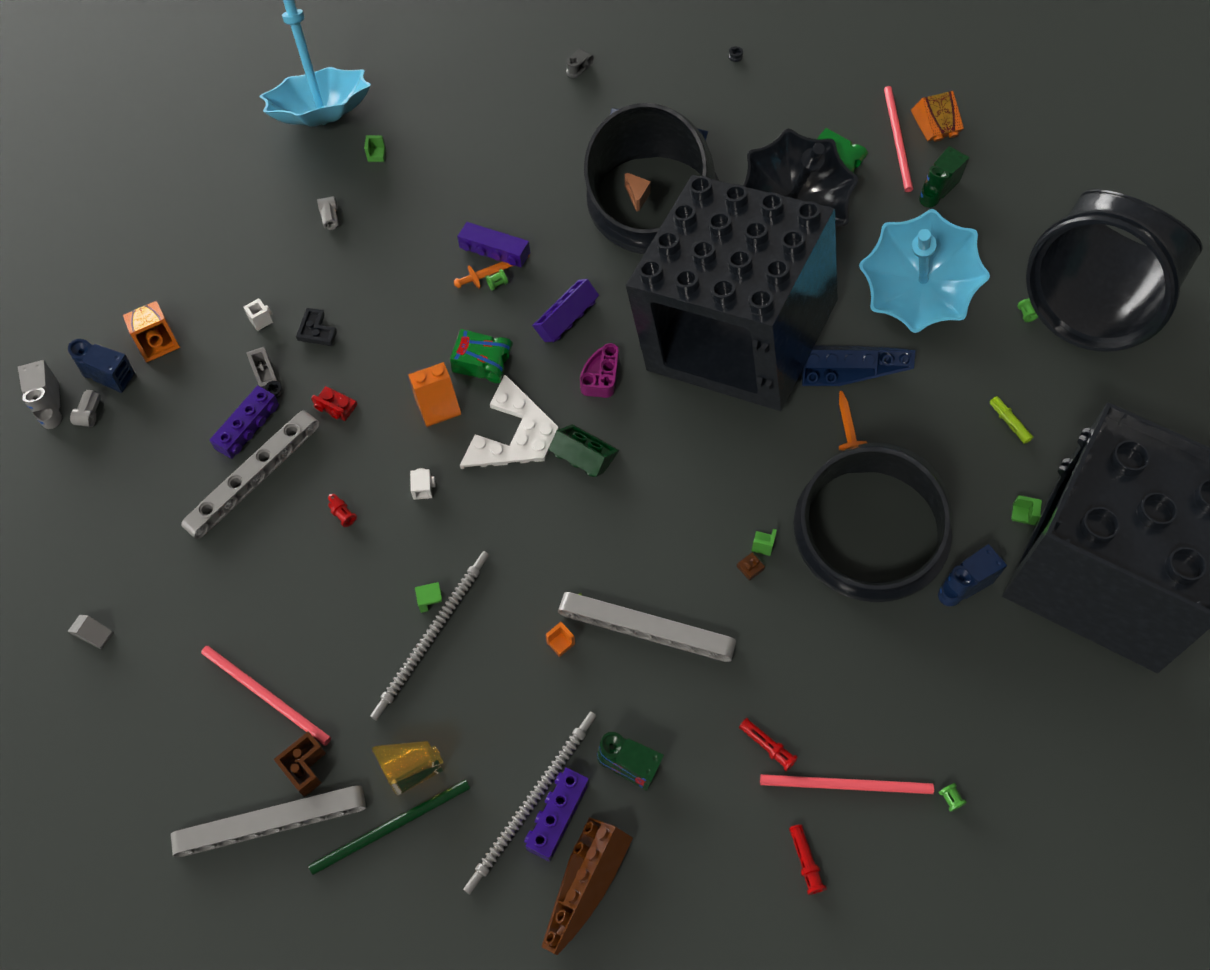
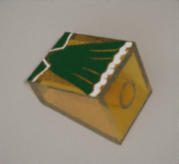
M428 741L380 745L372 748L391 788L397 796L443 771L440 764L444 762L436 746L431 747Z

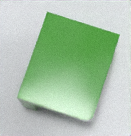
M366 135L364 149L368 162H384L386 148L383 136Z
M1017 496L1013 503L1011 520L1035 525L1041 516L1042 500Z
M773 529L772 535L756 531L751 551L770 556L777 530Z
M439 582L415 587L417 603L421 613L429 611L428 605L442 602Z

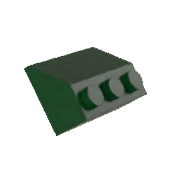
M573 424L557 430L549 448V451L553 452L554 456L569 461L570 465L585 470V473L592 477L603 474L619 452L615 447Z

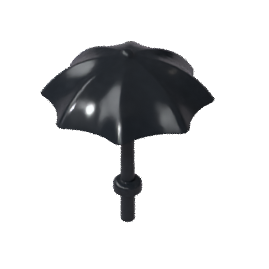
M788 128L772 143L748 151V170L743 184L744 187L768 193H778L781 196L806 202L812 201L819 205L835 208V227L848 224V203L850 195L858 183V177L842 162L833 139H812Z

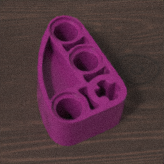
M608 343L593 353L585 363L580 376V391L583 395L609 398L614 394L619 362V350L615 344Z

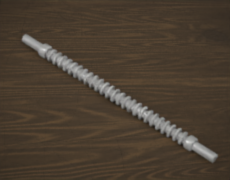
M483 551L474 565L468 568V574H464L465 578L461 579L462 583H458L459 587H456L455 592L451 593L452 597H448L449 601L445 602L446 606H442L443 610L439 611L440 615H436V620L432 621L433 625H429L430 629L426 630L427 634H423L424 638L419 640L420 644L417 643V648H413L414 653H410L411 657L406 658L407 663H403L404 667L400 668L401 672L396 673L397 677L393 678L394 682H390L391 686L386 688L387 692H383L380 696V702L370 715L372 719L377 721L386 706L393 702V696L397 695L396 691L401 690L400 686L404 685L403 681H407V676L411 675L410 671H414L413 666H417L416 662L421 661L420 656L423 657V652H427L426 647H430L429 643L434 641L433 637L436 638V633H440L439 628H443L442 624H445L446 619L450 618L449 614H453L452 609L455 610V605H459L458 600H462L461 596L465 595L468 587L472 586L471 582H474V578H477L480 574L479 570L489 557L487 552Z
M590 711L579 728L574 729L572 732L573 736H569L570 741L565 742L566 746H562L563 750L559 751V756H555L556 760L551 761L552 766L549 765V770L544 771L545 775L541 776L542 780H538V785L534 786V791H530L531 795L526 796L527 801H523L524 805L519 806L520 811L515 812L516 816H512V822L508 821L509 826H505V831L500 833L501 837H497L498 841L493 842L494 847L489 848L490 852L485 853L486 858H482L483 862L478 863L475 867L476 872L463 888L466 893L470 895L481 878L487 876L489 867H493L492 863L497 862L496 857H500V852L504 851L503 847L508 846V840L512 841L511 836L516 835L515 830L518 831V826L523 825L522 820H526V815H530L529 811L534 810L533 805H537V800H541L540 795L545 794V789L548 790L547 785L552 784L551 780H555V774L558 775V770L563 769L562 764L565 765V760H569V755H573L572 750H576V745H580L579 741L585 738V732L597 717L593 712Z

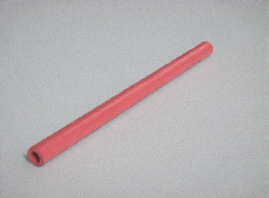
M887 86L884 88L904 190L905 192H911L913 185L892 87Z
M205 646L202 649L201 654L305 732L309 731L321 744L326 746L331 741V737L211 647Z
M760 775V785L934 794L933 783Z

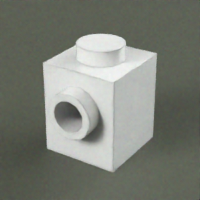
M259 298L243 307L248 319L257 331L273 323L270 317L272 315L268 305L264 306Z
M419 468L410 471L413 500L433 498L432 488L436 484L435 476H431L430 469Z

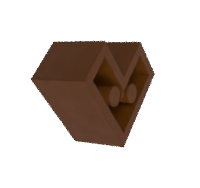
M308 731L273 760L303 797H306L321 784L309 767L323 757L326 752Z

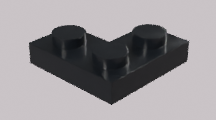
M306 308L296 339L302 342L332 346L337 331L335 327L321 325L325 316L324 310Z

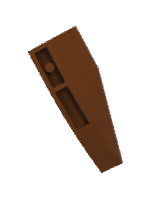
M589 817L569 858L541 946L542 948L558 955L575 937L604 897L633 837L616 826Z

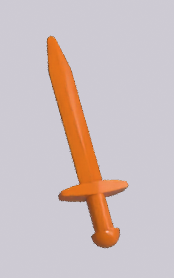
M500 262L477 272L469 265V275L460 279L456 278L454 285L457 288H461L462 285L473 281L479 289V279L497 273L500 269L510 268L513 265Z
M840 391L839 406L847 443L840 445L839 450H846L853 446L866 444L867 441H857L849 403L843 391Z

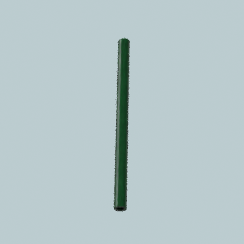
M466 779L308 865L311 874L314 875L466 792L470 789Z

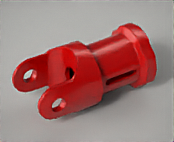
M330 494L328 496L330 502L328 507L331 509V513L339 518L343 527L351 526L357 519V515L351 513L347 508V504L336 494Z

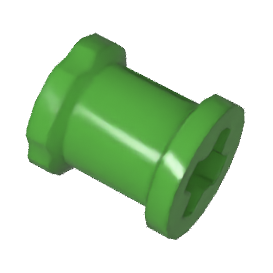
M502 269L492 276H485L487 284L492 291L503 283L508 284V279Z
M1029 298L1018 303L1017 307L1023 313L1024 322H1031L1038 318Z
M955 783L938 792L945 798L950 812L967 803L958 793Z

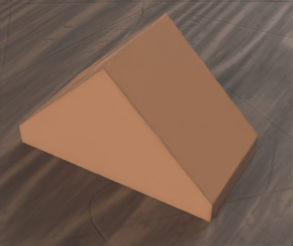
M626 173L625 187L637 212L640 211L650 195L651 181Z

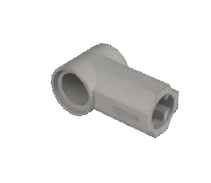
M335 197L317 199L324 228L329 230L335 229L339 226Z
M86 390L83 393L78 408H74L70 415L73 425L94 426L96 422L95 411L101 398L99 393L93 390Z

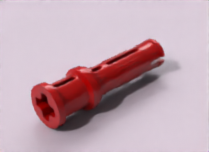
M748 718L740 724L739 729L769 753L770 759H775L780 763L786 772L795 764L798 759L797 755L793 756L784 748L782 743H776Z
M798 824L790 827L789 831L802 866L801 876L805 878L808 887L807 894L813 895L825 891L827 887L823 885L819 874L820 867L815 864L803 825Z

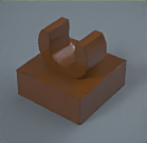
M753 552L737 563L738 569L749 581L765 569V566Z

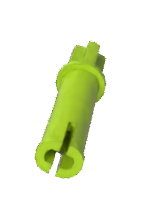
M998 396L990 400V404L999 414V418H1002L1023 444L1030 442L1034 438L1013 414L1012 409L1008 408Z

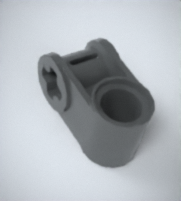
M581 48L577 49L566 60L568 65L566 70L567 76L570 78L579 77L580 74L593 64L594 56Z

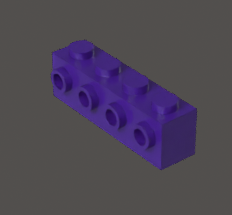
M470 222L465 223L457 236L461 249L509 263L513 266L522 267L530 254L529 241Z
M580 279L532 326L544 342H556L561 338V334L571 328L572 323L583 316L584 311L596 302L595 299L599 294L588 279Z
M257 385L210 438L214 449L230 459L239 454L246 442L252 439L259 427L263 426L271 413L276 411L279 403L275 395Z
M565 768L563 773L559 772L555 780L556 787L553 792L550 791L545 799L547 805L544 811L540 810L535 819L537 824L533 831L530 830L524 841L527 843V851L549 862L589 785V778L568 768Z

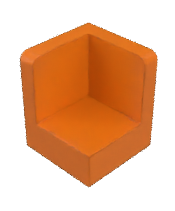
M560 622L546 633V642L561 657L575 645V637Z

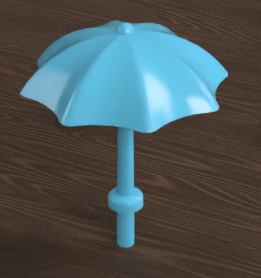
M283 0L286 12L282 14L284 23L291 26L305 74L287 77L274 89L261 94L259 97L266 103L263 112L278 121L293 125L316 127L321 124L325 125L329 122H335L344 114L353 110L364 99L371 84L364 80L365 70L362 69L341 70L327 67L314 72L300 23L304 20L303 10L296 8L294 0Z
M930 209L908 221L884 223L876 246L859 264L870 286L871 310L897 318L913 333L920 332L927 326L940 321L964 320L973 295L990 278L989 272L979 257L977 231L950 223L934 209Z

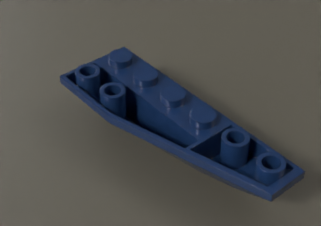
M815 345L801 371L802 386H842L914 369L915 350L866 346Z

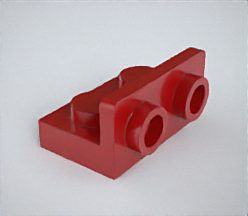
M326 386L319 396L313 395L311 397L314 407L318 411H325L337 420L346 421L357 406L355 400Z

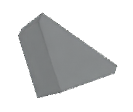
M265 347L246 352L260 387L265 386L270 381H277Z
M79 615L67 631L101 650L114 633L88 615Z

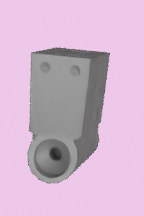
M45 360L18 366L24 403L41 426L46 429L57 427L62 420V415L59 411V381Z

